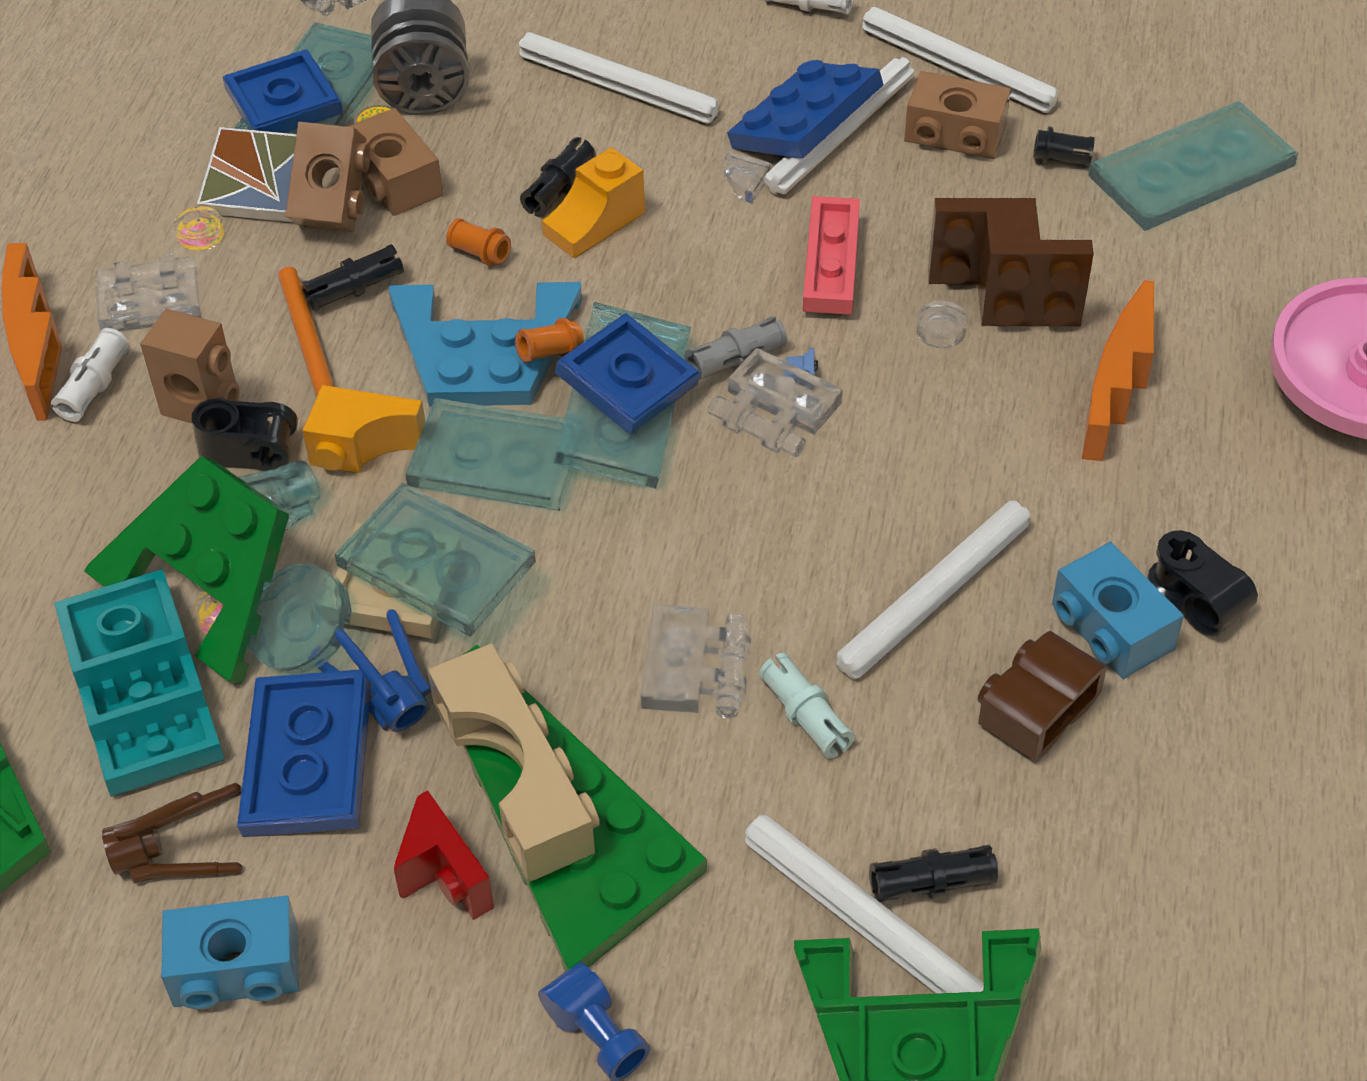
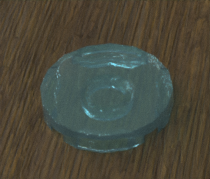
M312 563L292 564L274 572L271 583L265 582L256 612L262 618L257 637L250 635L249 649L258 661L279 672L304 674L322 666L338 651L341 645L335 638L336 630H343L345 621L350 624L352 608L347 589L335 575Z

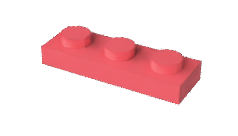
M812 196L803 312L852 315L860 199Z

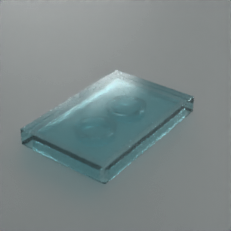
M435 398L405 473L407 486L560 511L585 436V421Z
M401 483L335 553L338 567L469 637L476 632L536 563L535 550L404 483Z

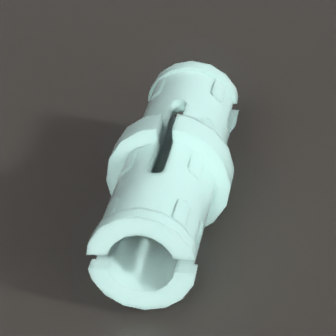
M779 653L775 655L776 660L781 665L780 668L776 666L771 658L768 659L761 667L759 677L783 703L788 720L793 725L802 726L821 749L825 758L832 759L838 756V752L833 747L834 743L844 753L852 745L855 734L827 704V693L821 686L811 685L792 662L788 654Z

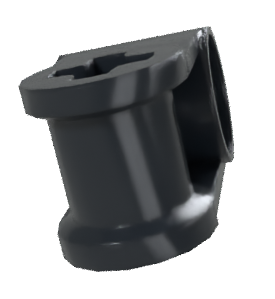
M222 398L203 401L192 412V425L199 457L203 456L212 459L223 467L250 468L267 472L282 470L289 464L291 452L287 445L289 436L293 435L297 429L298 417L290 407L277 402L229 401ZM269 417H273L272 424L268 421ZM269 450L273 453L271 457L268 456Z
M1178 530L1164 534L1159 540L1156 551L1158 562L1154 563L1149 569L1147 579L1184 615V618L1197 631L1207 636H1217L1257 602L1258 592L1252 579L1243 570L1233 566L1208 547L1198 536L1191 532ZM1189 550L1192 552L1190 560L1186 559ZM1164 574H1167V580L1165 584H1163L1162 580Z

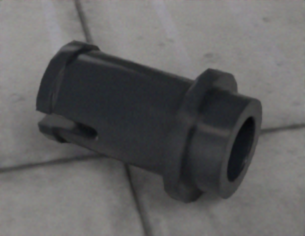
M1048 126L1047 131L1038 129L1033 157L1040 158L1042 164H1047L1048 160L1089 167L1092 159L1090 153L1073 149L1093 152L1095 138L1053 132V127Z

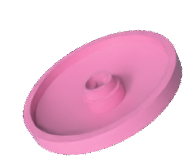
M1354 277L1331 280L1313 286L1297 295L1285 306L1279 315L1270 345V362L1279 386L1299 409L1329 428L1363 439H1367V277Z

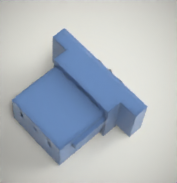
M809 348V353H804V356L786 358L788 381L805 380L806 383L810 382V385H815L818 360H816L814 348Z

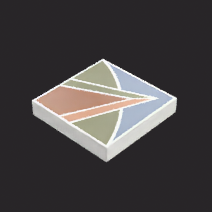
M219 127L197 201L200 213L292 222L285 215L297 134Z

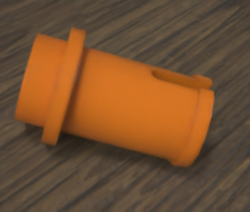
M461 218L455 219L450 224L446 235V242L449 247L478 256L483 264L490 266L495 263H503L511 249V240L502 229L493 227L488 230L468 223Z
M567 318L557 319L554 325L518 330L519 333L515 335L516 351L523 362H531L534 359L555 355L563 357L584 342L580 325L576 321H570Z

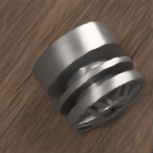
M385 0L379 4L371 18L373 84L379 97L392 108L409 114L435 113L447 109L460 100L468 87L469 66L467 62L465 22L459 8L450 0Z

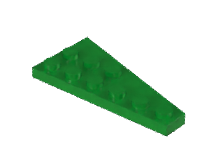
M475 645L464 654L479 649L480 647L478 645ZM524 689V693L521 695L527 706L536 703L543 714L549 735L545 738L552 750L558 747L562 748L567 756L574 776L571 784L577 795L586 792L593 802L600 823L598 827L593 829L595 854L528 883L503 835L499 803L517 784L522 769L510 756L497 749L481 745H463L471 762L478 784L483 788L491 805L492 814L524 884L528 886L538 907L540 918L548 936H551L561 957L564 970L567 971L578 962H582L589 967L707 872V859Z

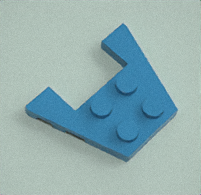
M581 282L537 283L535 319L514 320L504 318L500 320L476 321L453 319L449 321H434V284L389 285L391 306L397 315L401 333L409 347L412 362L429 407L531 405L553 361V356L534 359L531 362H523L516 351L515 335L519 333L518 330L554 325L555 321L559 318L569 319L574 308L578 309L582 302Z

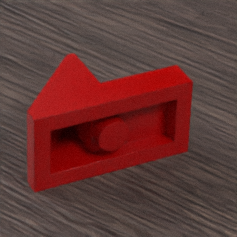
M429 791L421 793L416 798L394 864V874L399 896L405 898L437 880L447 900L452 905L460 901L471 918L475 920L494 909L490 878Z

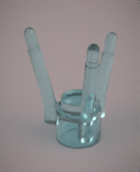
M293 461L276 469L238 477L261 494H268L269 499L282 509L286 508L290 511L286 530L297 521L313 515L314 512L310 503L319 500L321 497L317 479L305 461L297 463Z

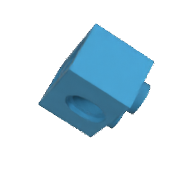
M1111 541L1058 570L1052 600L1056 614L1063 623L1073 626L1089 643L1096 658L1104 664H1109L1122 679L1175 650L1184 615Z
M289 896L163 910L161 978L173 1007L184 1006L190 1009H206L222 1001L246 998L253 1001H269L278 998L281 994L299 992L298 926ZM241 952L240 956L231 961H221L228 954Z

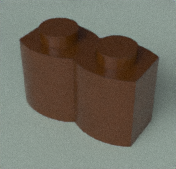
M1052 631L1046 632L1036 641L1029 639L1017 651L1012 667L1002 675L998 673L993 674L982 686L978 695V702L981 704L978 724L1035 761L1042 757L1058 741L1067 727L1078 720L1094 703L1102 692L1107 666Z

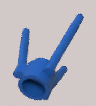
M390 609L387 611L386 617L408 676H401L398 671H391L382 676L344 630L338 629L334 635L349 657L372 684L370 692L374 697H370L369 712L383 730L390 728L393 732H400L413 726L427 713L429 702L425 696L431 693V687L420 672L396 610ZM321 656L314 657L313 664L322 672L339 671Z

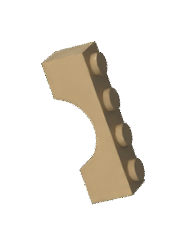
M493 643L427 669L433 703L455 745H481L497 749L510 756L522 769L517 784L499 803L503 835L528 883L595 854L593 829L600 825L596 809L586 792L577 795L571 781L574 780L568 758L562 748L558 747L552 750L545 738L549 735L547 724L537 704L534 703L527 706L521 695L524 693V686L515 664L512 661L503 663Z

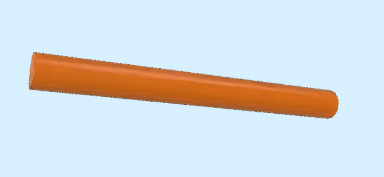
M285 267L279 271L278 278L317 398L322 385L334 387L297 270L293 267Z

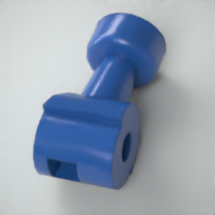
M576 963L538 991V996L544 1009L558 1028L563 1031H576L580 1029L601 1049L597 1056V1063L611 1081H619L630 1075L648 1056L650 1045L638 1031L630 1028L620 1031L606 1010L612 1005L611 997L601 979L584 963Z

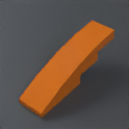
M7 243L2 274V314L9 349L36 420L46 421L61 357L62 344L27 243Z
M1143 281L1122 310L1104 346L1091 393L1082 459L1103 461L1110 423L1125 425L1132 388L1146 389L1154 355V281Z

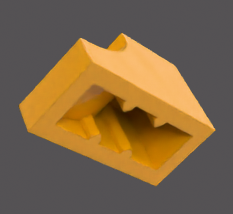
M612 147L575 169L576 178L569 193L550 215L541 220L543 235L573 258H576L645 213L644 171Z
M322 385L302 430L311 466L360 473L364 464L388 452L398 450L422 451L428 436L422 400Z

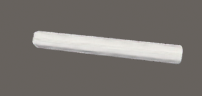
M871 7L863 17L862 28L866 32L970 80L1011 88L1010 98L1042 113H1049L1057 102L1058 90L1055 87L883 9Z
M532 32L526 33L519 42V54L530 61L705 124L712 123L718 115L719 101L707 94Z
M905 57L901 59L894 58L880 71L884 85L804 158L785 156L764 178V182L769 186V192L773 195H778L779 193L783 195L789 192L914 76V69L910 66V61Z
M1015 500L1004 504L838 651L836 665L839 670L845 672L851 679H858L1024 531L1029 526L1028 519L1031 515L1026 507H1022Z
M759 815L747 827L745 842L749 847L935 993L983 991L984 986L981 980L767 815Z

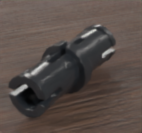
M574 137L556 158L549 159L541 167L540 171L542 173L520 196V202L528 213L531 214L540 204V207L535 211V216L542 217L562 193H569L576 178L575 169L596 157L595 149L587 140L576 150L582 138Z
M392 244L387 245L386 248L355 261L351 258L341 261V267L309 281L301 282L306 298L310 297L311 299L308 303L312 310L317 311L320 307L350 294H353L355 297L363 295L366 292L365 288L394 275L404 273L400 257L395 258L394 256L397 254L395 247Z
M990 845L939 853L934 848L923 850L921 856L910 859L871 863L869 879L872 894H875L874 898L880 903L902 897L925 894L934 899L944 897L946 891L997 883L998 866Z

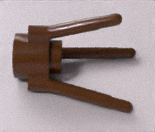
M232 783L205 795L193 792L134 820L103 828L102 839L104 849L113 873L118 875L130 871L134 884L152 878L239 874L242 871V865L239 862L152 864V858L162 855L158 828L238 794L241 791V786L237 783Z

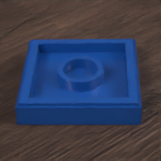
M308 49L222 76L225 90L249 130L285 133L297 129L298 122L315 123L343 113L341 100Z
M624 313L559 359L554 372L630 435L698 384L701 372L627 313Z

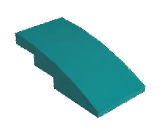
M163 569L54 602L72 673L79 689L88 727L95 743L110 797L225 760Z

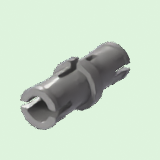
M772 316L741 330L737 328L726 330L715 341L686 350L684 359L701 372L700 381L726 368L734 367L739 369L749 365L751 359L758 355L784 347L787 344L786 331L782 322L776 320L775 316Z

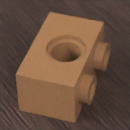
M920 71L907 105L904 141L995 159L1007 124L1011 88Z
M396 108L347 126L356 128L367 138L366 143H369L371 148V160L368 171L362 172V178L365 180L372 199L375 202L381 200L393 216L443 196L439 159Z
M298 122L285 217L299 226L354 232L356 219H361L364 211V193L360 190L362 172L368 171L371 160V148L369 143H366L367 138L354 127ZM332 168H339L340 177L337 183L332 187L323 188L322 180L325 173Z
M165 308L140 345L160 414L192 424V412L201 402L214 398L238 401L240 389L235 380L230 360L231 352L226 344L222 324Z

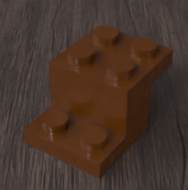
M935 198L928 262L929 284H978L981 326H1081L1094 256L1092 240H1041L1036 198Z

